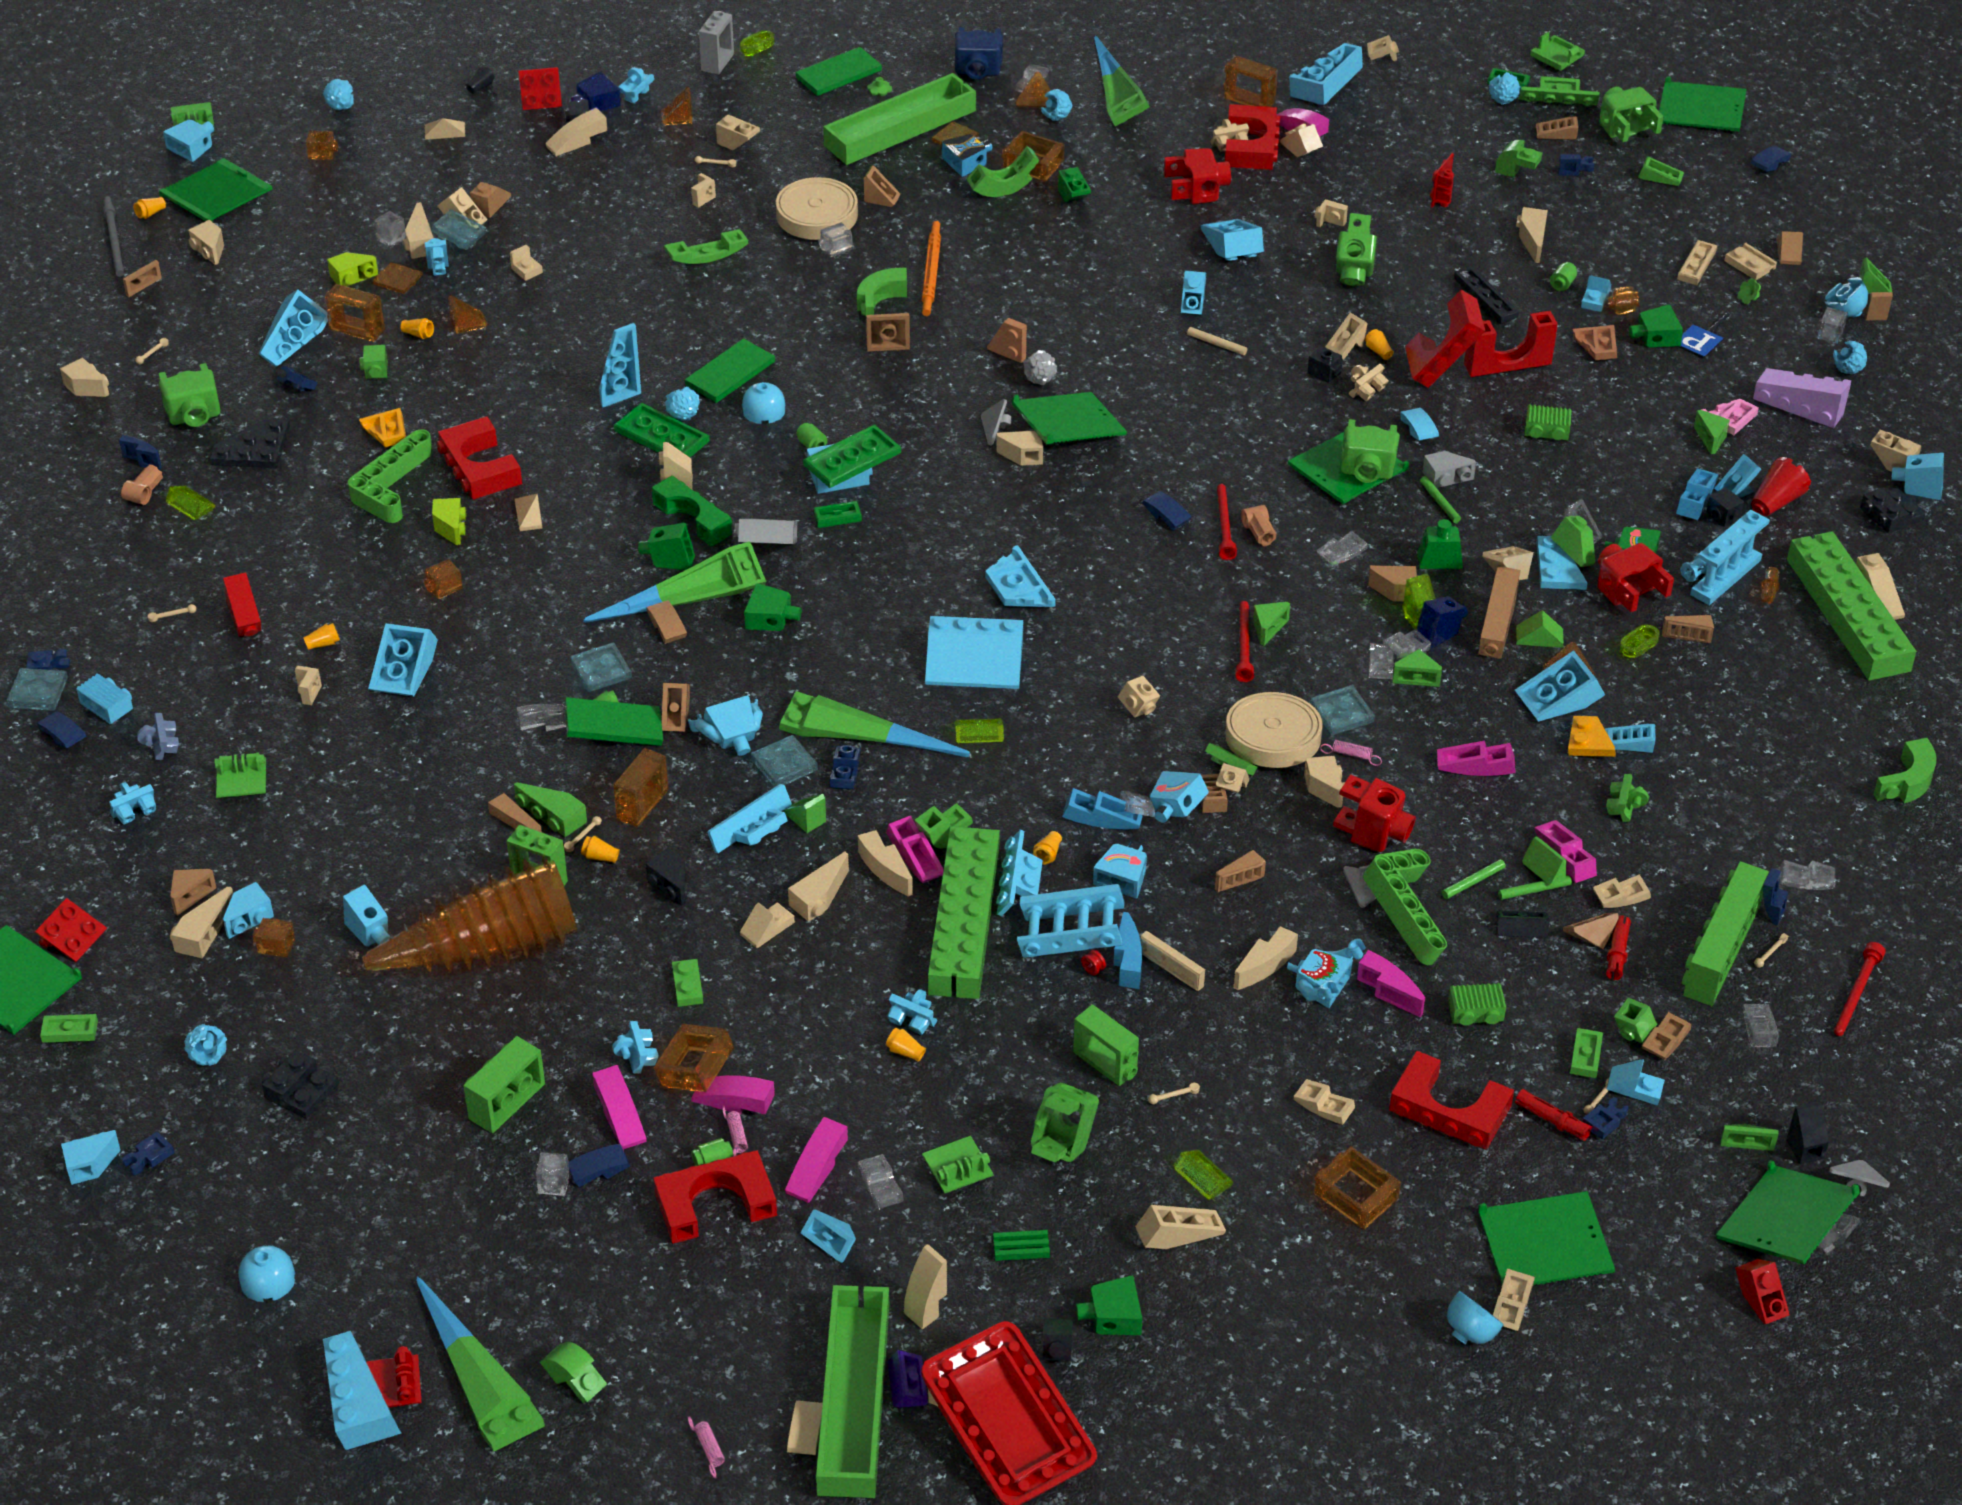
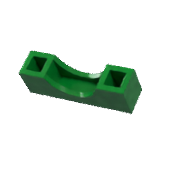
M671 475L652 487L653 505L667 515L687 513L695 516L697 537L711 547L732 535L731 517L718 509L712 502L704 499L698 492L686 486L683 481Z

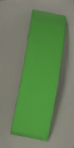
M738 229L721 233V240L690 247H687L684 241L664 245V249L674 261L699 264L722 259L739 251L748 244V239Z

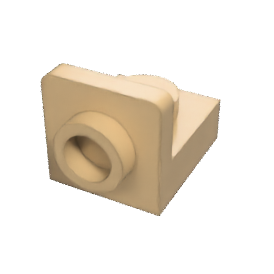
M1389 35L1367 43L1368 54L1371 60L1382 58L1387 54H1390L1393 61L1397 60L1398 46L1395 41L1392 42Z
M702 173L698 175V184L691 188L694 206L699 208L716 197L715 180Z
M1325 199L1322 205L1316 208V226L1321 227L1325 221L1344 227L1347 222L1348 206Z
M524 245L510 252L512 270L525 281L543 273L542 266L530 256L529 246Z
M296 666L295 674L298 683V693L301 694L302 703L312 705L322 687L319 670Z
M1223 763L1216 786L1238 793L1241 787H1247L1249 782L1247 771Z

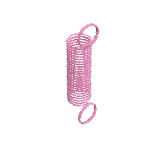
M1335 740V753L1337 751V753H1345L1352 757L1357 756L1360 759L1362 757L1363 759H1368L1372 765H1380L1373 764L1370 761L1371 757H1378L1381 760L1379 756H1372V748ZM1320 747V749H1321V751H1322L1323 753H1326V754L1331 753V752H1324V751L1322 750V748Z
M722 1105L723 1115L727 1119L734 1147L732 1150L733 1156H737L736 1152L738 1150L744 1152L748 1148L741 1117L738 1112H730L727 1116L725 1107Z
M689 1416V1425L696 1432L710 1462L711 1474L716 1478L714 1467L719 1465L713 1459L718 1457V1460L721 1459L724 1462L725 1458L707 1422L698 1423L702 1425L700 1426L701 1428L705 1429L700 1432V1429L694 1428L692 1419Z

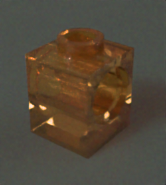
M309 131L306 140L308 159H333L334 152L338 150V141L334 139L333 131Z

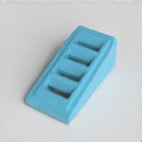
M1655 724L1605 728L1616 750L1653 753Z

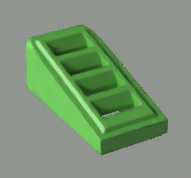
M1647 157L1638 178L1679 186L1684 172Z

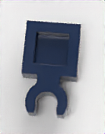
M1616 1097L1609 1100L1607 1108L1601 1104L1598 1105L1582 1121L1592 1126L1591 1132L1602 1140L1619 1127L1621 1119L1625 1118L1628 1112L1627 1105L1621 1109L1615 1108L1618 1101Z
M157 1131L135 1146L136 1153L125 1155L122 1161L125 1167L135 1163L130 1169L133 1175H137L142 1172L146 1164L153 1168L173 1155L174 1149Z

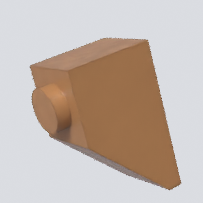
M480 182L470 192V196L483 215L490 218L511 197V193L499 187Z
M1370 566L1368 586L1391 601L1416 602L1418 586L1416 566Z
M663 683L662 731H686L690 702V684Z

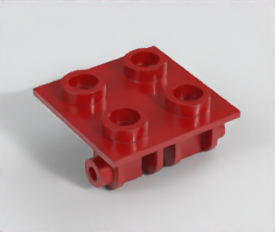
M558 67L519 70L523 110L562 107Z
M1454 153L1447 160L1444 159L1441 167L1433 173L1432 181L1434 185L1430 193V198H1432L1431 207L1436 203H1439L1442 207H1447L1451 203L1454 173H1452Z
M66 898L35 933L40 936L39 944L43 948L54 946L74 962H77L105 932L107 927Z
M402 1346L397 1349L394 1358L367 1361L388 1407L422 1403L418 1354L412 1355L407 1347Z

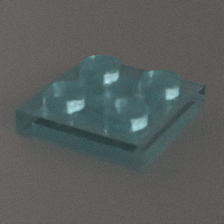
M452 209L436 221L431 229V232L437 234L440 238L447 239L459 248L466 250L476 243L486 231L485 226Z
M614 642L570 656L571 664L587 692L632 678L631 670Z
M20 668L7 698L8 707L55 711L68 679L67 672Z
M1353 685L1310 699V704L1319 712L1323 724L1331 735L1374 722L1375 715Z
M793 735L751 753L752 761L774 787L779 784L786 785L818 770L817 762Z

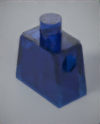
M598 72L577 83V95L570 98L571 101L588 100L589 111L595 108L603 111L621 106L620 89L602 72Z
M1448 596L1425 601L1415 638L1429 649H1433L1458 633L1461 620L1468 615L1466 606L1457 603Z

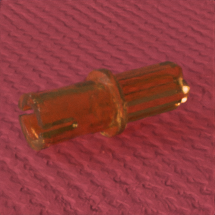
M1769 567L1765 570V578L1761 583V589L1763 590L1761 599L1768 604L1773 603L1776 592L1780 587L1778 582L1780 572L1775 567Z

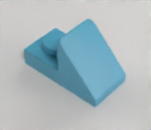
M1589 276L1581 308L1602 312L1611 289L1610 280Z
M1743 454L1714 489L1719 491L1727 487L1739 498L1749 495L1754 490L1748 485L1761 471V468Z
M1640 1059L1612 1067L1607 1090L1658 1105L1664 1079L1642 1073L1644 1060Z

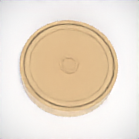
M817 177L801 179L787 185L778 194L776 199V217L779 225L786 232L794 236L812 240L833 238L847 232L856 223L858 218V200L855 192L848 185L840 181Z
M1279 692L1253 694L1237 701L1227 714V744L1238 757L1249 763L1271 768L1290 767L1305 762L1306 758H1311L1315 755L1320 747L1322 737L1321 716L1314 706L1294 695Z

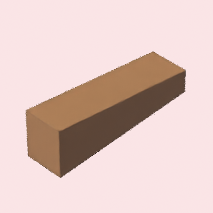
M505 793L488 802L489 813L512 828L516 829L520 824L541 832V826Z

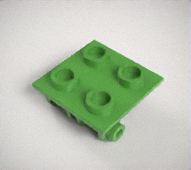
M211 102L171 107L173 126L187 120H193L201 125L208 121L214 126Z
M259 752L246 754V759L245 754H241V760H238L237 754H234V760H232V756H219L218 759H215V768H217V798L266 793V757L264 754L260 755Z
M971 1136L922 1153L944 1194L993 1176V1172L987 1164L990 1163L988 1154H982Z

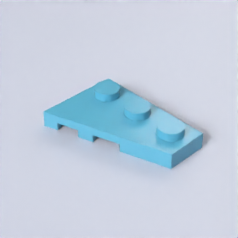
M1537 536L1540 587L1586 590L1588 583L1575 561L1551 539V536Z

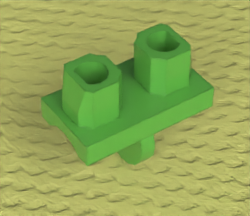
M1624 774L1623 782H1611L1610 793L1612 798L1616 799H1607L1606 804L1608 814L1621 815L1623 822H1630L1633 807L1645 806L1649 800L1648 793L1642 787L1635 788L1632 786V774Z

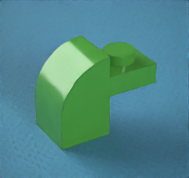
M1524 140L1511 141L1497 158L1495 172L1514 178L1521 166L1535 170L1542 160V152L1524 148Z
M957 803L944 813H941L933 806L915 819L919 832H924L927 840L939 849L947 848L950 826L967 828L973 823L972 817Z
M572 1342L559 1344L540 1361V1364L555 1383L566 1382L582 1403H587L607 1385L591 1364L594 1359L584 1349Z

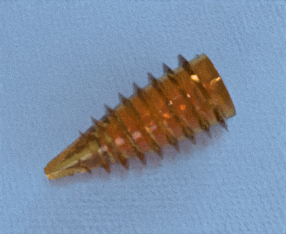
M542 856L541 864L532 867L524 858L521 872L515 874L506 865L505 878L497 881L488 872L487 885L479 888L470 880L469 893L463 897L453 888L452 901L447 905H443L435 898V911L427 916L419 910V920L410 927L404 924L402 932L392 938L388 937L386 942L366 952L367 955L362 956L366 970L372 969V972L407 967L410 971L411 967L425 966L431 973L432 965H444L451 973L453 963L463 962L471 972L472 962L475 959H482L490 968L492 956L501 955L509 964L510 953L517 950L528 959L529 947L538 945L546 954L547 942L556 939L564 948L565 936L577 933L578 930L568 896L554 860L548 861Z

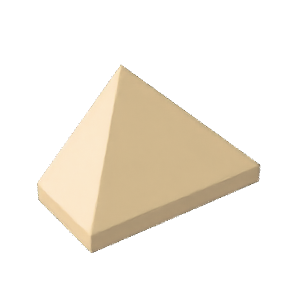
M442 118L425 124V139L465 137V122Z
M538 494L516 498L515 506L519 530L542 529Z

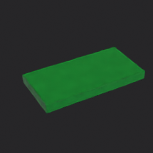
M858 47L796 72V78L814 94L819 96L882 70V65L865 50Z
M743 338L687 377L685 385L717 403L774 363L775 356Z
M640 403L614 424L615 432L658 453L663 451V442H668L688 457H691L709 442V435L644 403Z
M874 424L803 459V465L825 485L832 488L900 454L901 446Z
M569 697L565 699L567 737L662 746L663 732L659 706Z

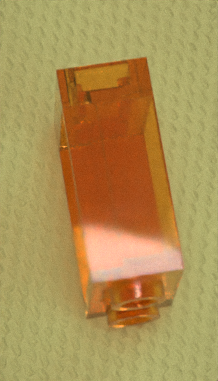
M1235 56L1230 62H1227L1224 70L1226 80L1223 86L1226 99L1249 106L1271 107L1275 103L1278 69L1239 56ZM1237 73L1261 80V95L1236 87Z
M1021 131L1002 152L1003 168L1010 166L1022 151L1029 147L1033 149L1036 155L1043 157L1036 164L1035 168L1030 171V176L1047 181L1064 161L1065 144Z
M335 284L325 294L327 319L329 320L331 330L373 342L385 330L380 296ZM343 303L362 308L364 320L345 315Z
M644 748L615 782L614 796L618 820L638 827L667 793L666 756Z
M682 1024L654 1066V1070L663 1087L706 1092L731 1054L734 1046L726 1029ZM689 1050L705 1052L695 1068L679 1066Z
M1351 1146L1344 1153L1340 1152L1337 1154L1327 1168L1323 1167L1318 1171L1315 1176L1314 1193L1362 1229H1365L1399 1199L1401 1181ZM1348 1171H1352L1376 1189L1362 1204H1359L1334 1186Z

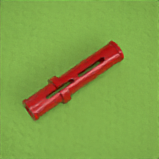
M1623 915L1619 916L1614 927L1611 949L1607 953L1609 963L1606 975L1611 979L1612 972H1614L1613 980L1622 978L1623 966L1628 957L1626 947L1631 920L1626 917L1625 924H1623Z
M1525 1089L1518 1093L1516 1097L1518 1100H1515V1104L1557 1126L1558 1130L1562 1132L1565 1130L1582 1141H1586L1589 1137L1592 1126L1573 1117V1113L1569 1111L1564 1112L1539 1097L1532 1095Z

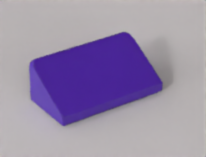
M897 1350L888 1360L894 1407L902 1408L928 1404L926 1384L921 1375V1368L923 1366L921 1355Z

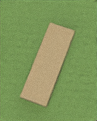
M1697 240L1679 271L1677 280L1697 285L1715 255L1717 246Z
M1148 931L1141 935L1142 955L1196 991L1204 987V968Z

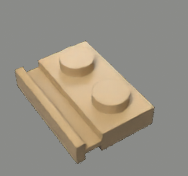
M1744 243L1743 247L1739 246L1725 255V262L1755 280L1769 273L1771 269H1776L1777 265L1775 260L1747 243Z

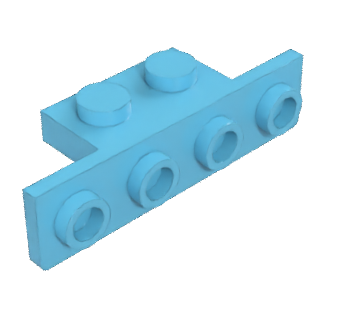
M779 784L708 830L707 833L715 853L721 852L736 841L748 845L757 844L761 841L762 837L777 831L780 825L788 821L785 812L782 811L791 806L792 803L785 785Z
M1021 829L1014 837L1010 836L1004 847L1006 856L1002 862V868L1004 869L999 881V886H1001L1000 893L996 900V904H998L997 915L1003 916L1014 904L1015 893L1020 896L1038 895L1043 860L1022 850L1025 831Z

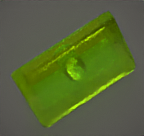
M187 486L169 487L166 502L193 520L201 518L216 506L213 502Z
M1001 718L956 720V742H1002L1004 740L1003 721Z
M1198 1149L1181 1152L1174 1165V1169L1208 1200L1215 1198L1234 1183L1230 1177Z

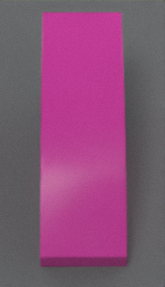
M1292 108L1276 114L1280 115V125L1288 131L1302 124H1306L1307 127L1314 124L1319 137L1328 133L1329 119L1311 110Z
M1485 741L1437 749L1439 770L1476 776L1515 773V756L1511 743L1486 747Z
M911 816L888 825L886 834L892 844H895L905 864L922 883L943 875L944 869L924 832H919Z
M1557 820L1535 827V833L1538 838L1566 859V875H1569L1573 882L1578 883L1597 876L1596 858L1582 848V839Z
M1368 950L1359 962L1357 980L1376 988L1375 997L1421 1017L1425 996L1417 985L1397 966L1382 956Z
M618 1065L592 1073L594 1088L600 1098L603 1112L618 1144H621L623 1149H627L647 1142L637 1110Z
M728 1075L703 1078L700 1080L691 1100L692 1102L721 1110L722 1105H724L725 1111L738 1112L740 1115L743 1109L766 1114L775 1095L774 1081Z
M823 1117L794 1168L785 1189L786 1194L807 1203L811 1201L834 1168L835 1158L848 1140L847 1126Z

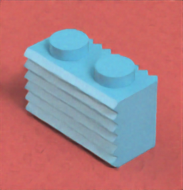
M96 673L91 679L77 687L80 704L94 714L96 713L97 716L99 715L100 718L109 724H112L133 709L130 692L125 688L120 689L109 677L105 679Z

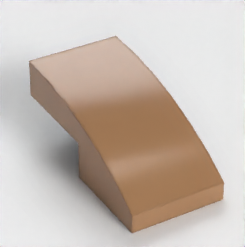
M668 600L646 608L654 627L658 628L665 644L686 637L685 627Z
M1668 1012L1659 1027L1655 1026L1642 1048L1666 1060L1689 1033L1691 1023Z

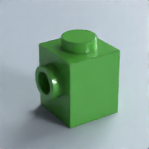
M385 345L364 346L363 357H360V370L365 371L366 379L387 378L388 360Z
M1627 998L1614 1016L1620 1034L1629 1041L1635 1040L1642 1044L1657 1025L1650 1006L1631 998Z

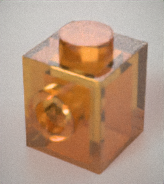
M450 559L425 569V586L438 599L463 589L461 573Z
M262 918L259 927H256L253 933V941L256 942L258 953L288 957L295 941L292 922Z

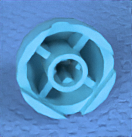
M1858 277L1847 279L1849 283L1842 285V283L1837 284L1825 296L1827 300L1825 304L1834 315L1841 318H1854L1862 314L1863 309L1868 303L1869 293L1862 279Z
M762 382L754 384L746 390L743 396L742 409L744 417L749 421L762 424L761 421L769 420V423H774L785 414V399L782 391L776 385Z
M264 1245L254 1248L246 1254L240 1263L238 1277L242 1292L248 1298L257 1302H264L263 1299L272 1298L273 1301L280 1299L291 1290L295 1282V1271L290 1257L282 1249L275 1246Z
M1460 1291L1454 1296L1448 1307V1323L1454 1329L1452 1335L1464 1344L1468 1340L1476 1344H1485L1491 1341L1504 1325L1500 1320Z

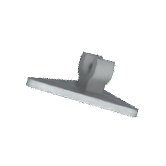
M1002 399L981 414L988 445H993L998 428L1005 429L1006 425H1011V416L1003 414L1007 404L1005 399Z
M1369 865L1359 868L1345 866L1343 872L1359 906L1364 908L1376 899L1363 878V873Z
M1863 1160L1833 1166L1829 1170L1833 1174L1849 1177L1846 1186L1860 1185V1196L1866 1194V1182L1883 1187H1889L1890 1182Z

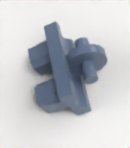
M155 713V724L152 727L149 725L143 726L138 731L137 738L141 744L146 746L153 745L155 760H163L164 753H177L179 741L178 737H174L176 732L175 721L163 720L162 713Z

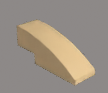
M597 108L585 112L556 132L546 142V147L555 156L591 144V136L607 131L606 117Z
M876 830L858 835V853L870 870L893 889L906 896L913 895L912 876L895 844L885 847Z
M1280 926L1269 942L1258 939L1235 971L1234 989L1240 990L1251 986L1281 968L1296 952L1298 934Z
M928 1244L923 1247L916 1261L904 1300V1314L921 1329H924L939 1317V1300L947 1295V1260Z

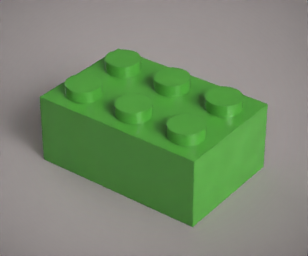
M516 1036L510 1043H506L496 1056L488 1060L483 1068L474 1076L469 1077L463 1085L469 1120L493 1134L545 1085L541 1050Z

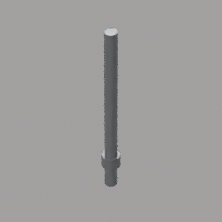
M106 196L103 198V215L107 220L116 276L122 277L124 269L115 223L116 211L112 205L111 198Z

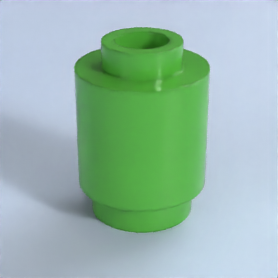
M1570 262L1560 264L1550 277L1551 286L1558 291L1567 290L1577 276L1575 265Z
M804 423L797 429L798 440L807 449L826 446L827 437L815 425Z
M722 1138L698 1145L697 1149L691 1151L694 1165L699 1166L718 1159L730 1158L733 1156V1151L728 1141L724 1142Z

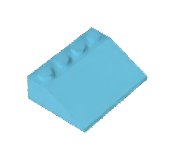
M930 616L925 685L1019 689L1023 646V620Z

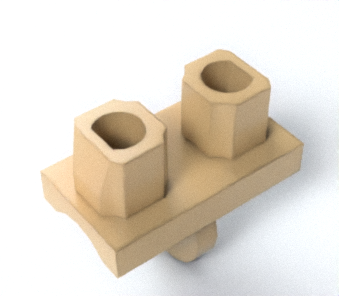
M1224 119L1222 126H1218L1213 131V139L1210 141L1211 145L1217 146L1220 152L1226 151L1227 139L1248 140V124H1231L1228 119Z
M1379 364L1371 371H1369L1368 367L1361 365L1353 367L1351 370V380L1355 382V388L1349 392V395L1352 398L1359 395L1367 401L1376 392L1370 385H1373L1379 392L1384 389L1388 383V380L1382 374L1384 367Z

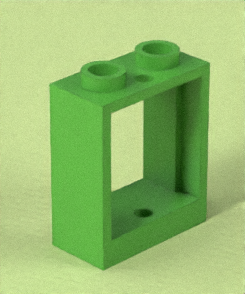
M519 824L507 840L512 882L544 893L561 887L556 872L557 868L564 886L568 880L563 840ZM528 851L547 858L548 867L529 861Z
M1092 1004L1075 1018L1073 1052L1118 1086L1126 1080H1131L1138 1071L1139 1038Z

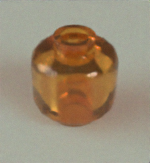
M1632 286L1614 288L1612 296H1608L1609 308H1614L1617 315L1634 313L1637 307H1640L1638 290H1634Z

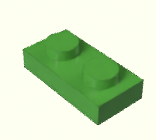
M1209 743L1205 752L1212 755L1211 760L1220 765L1227 763L1231 766L1245 769L1247 774L1254 775L1257 766L1218 745Z
M698 960L672 962L678 1007L703 1004Z
M97 1015L44 1016L40 1035L42 1042L95 1041L98 1024Z
M1577 1028L1570 1074L1596 1078L1603 1032Z

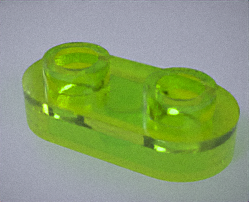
M759 31L741 40V52L747 56H754L770 48L775 43L774 34L770 31Z
M1648 624L1639 626L1621 639L1620 652L1629 658L1639 657L1658 643L1659 630L1655 626Z

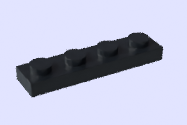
M1473 266L1454 272V279L1471 296L1475 297L1478 303L1500 324L1518 318L1519 311Z

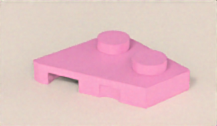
M1737 399L1730 403L1716 405V410L1709 411V413L1729 419L1727 433L1735 435L1758 414L1759 408L1742 399Z

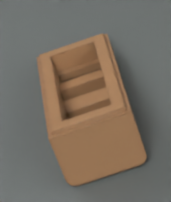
M1577 117L1536 123V136L1538 139H1577Z
M1711 615L1665 616L1661 634L1663 637L1711 643L1714 625Z
M1219 774L1201 775L1209 791L1201 800L1202 813L1227 812L1228 800L1226 791L1216 786Z
M1254 850L1248 852L1216 872L1215 890L1220 892L1264 877L1266 861Z

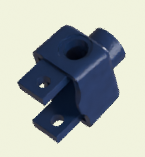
M959 27V31L955 34V72L959 75H968L976 80L982 79L985 76H998L1003 61V35L1001 34V29H995V33L984 30L965 32V27Z

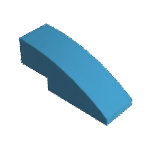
M1697 468L1687 482L1685 492L1680 497L1676 514L1698 520L1709 500V495H1711L1719 474Z
M1073 788L1067 798L1062 817L1095 827L1139 829L1144 808L1101 791L1095 797Z
M1123 912L1119 928L1122 945L1115 946L1114 966L1120 967L1119 986L1139 989L1142 967L1140 937L1130 914Z

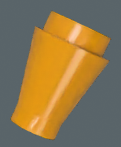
M162 197L139 199L134 203L133 207L138 218L147 219L158 211L165 209L166 203Z
M427 318L403 320L401 322V331L426 339L433 335L434 324Z
M1374 329L1366 335L1365 342L1368 348L1384 360H1388L1393 356L1394 351L1391 349L1382 331Z
M326 623L308 636L303 637L308 650L336 645L335 642L340 641L333 623L329 625Z
M1051 831L1034 846L1033 855L1042 859V864H1049L1055 860L1059 844L1062 841L1061 835L1056 831Z
M587 836L581 849V855L586 856V859L615 863L620 849L614 848L596 836Z
M895 1028L886 1041V1046L890 1048L891 1052L912 1058L918 1062L926 1051V1048L921 1046L904 1029L899 1030Z

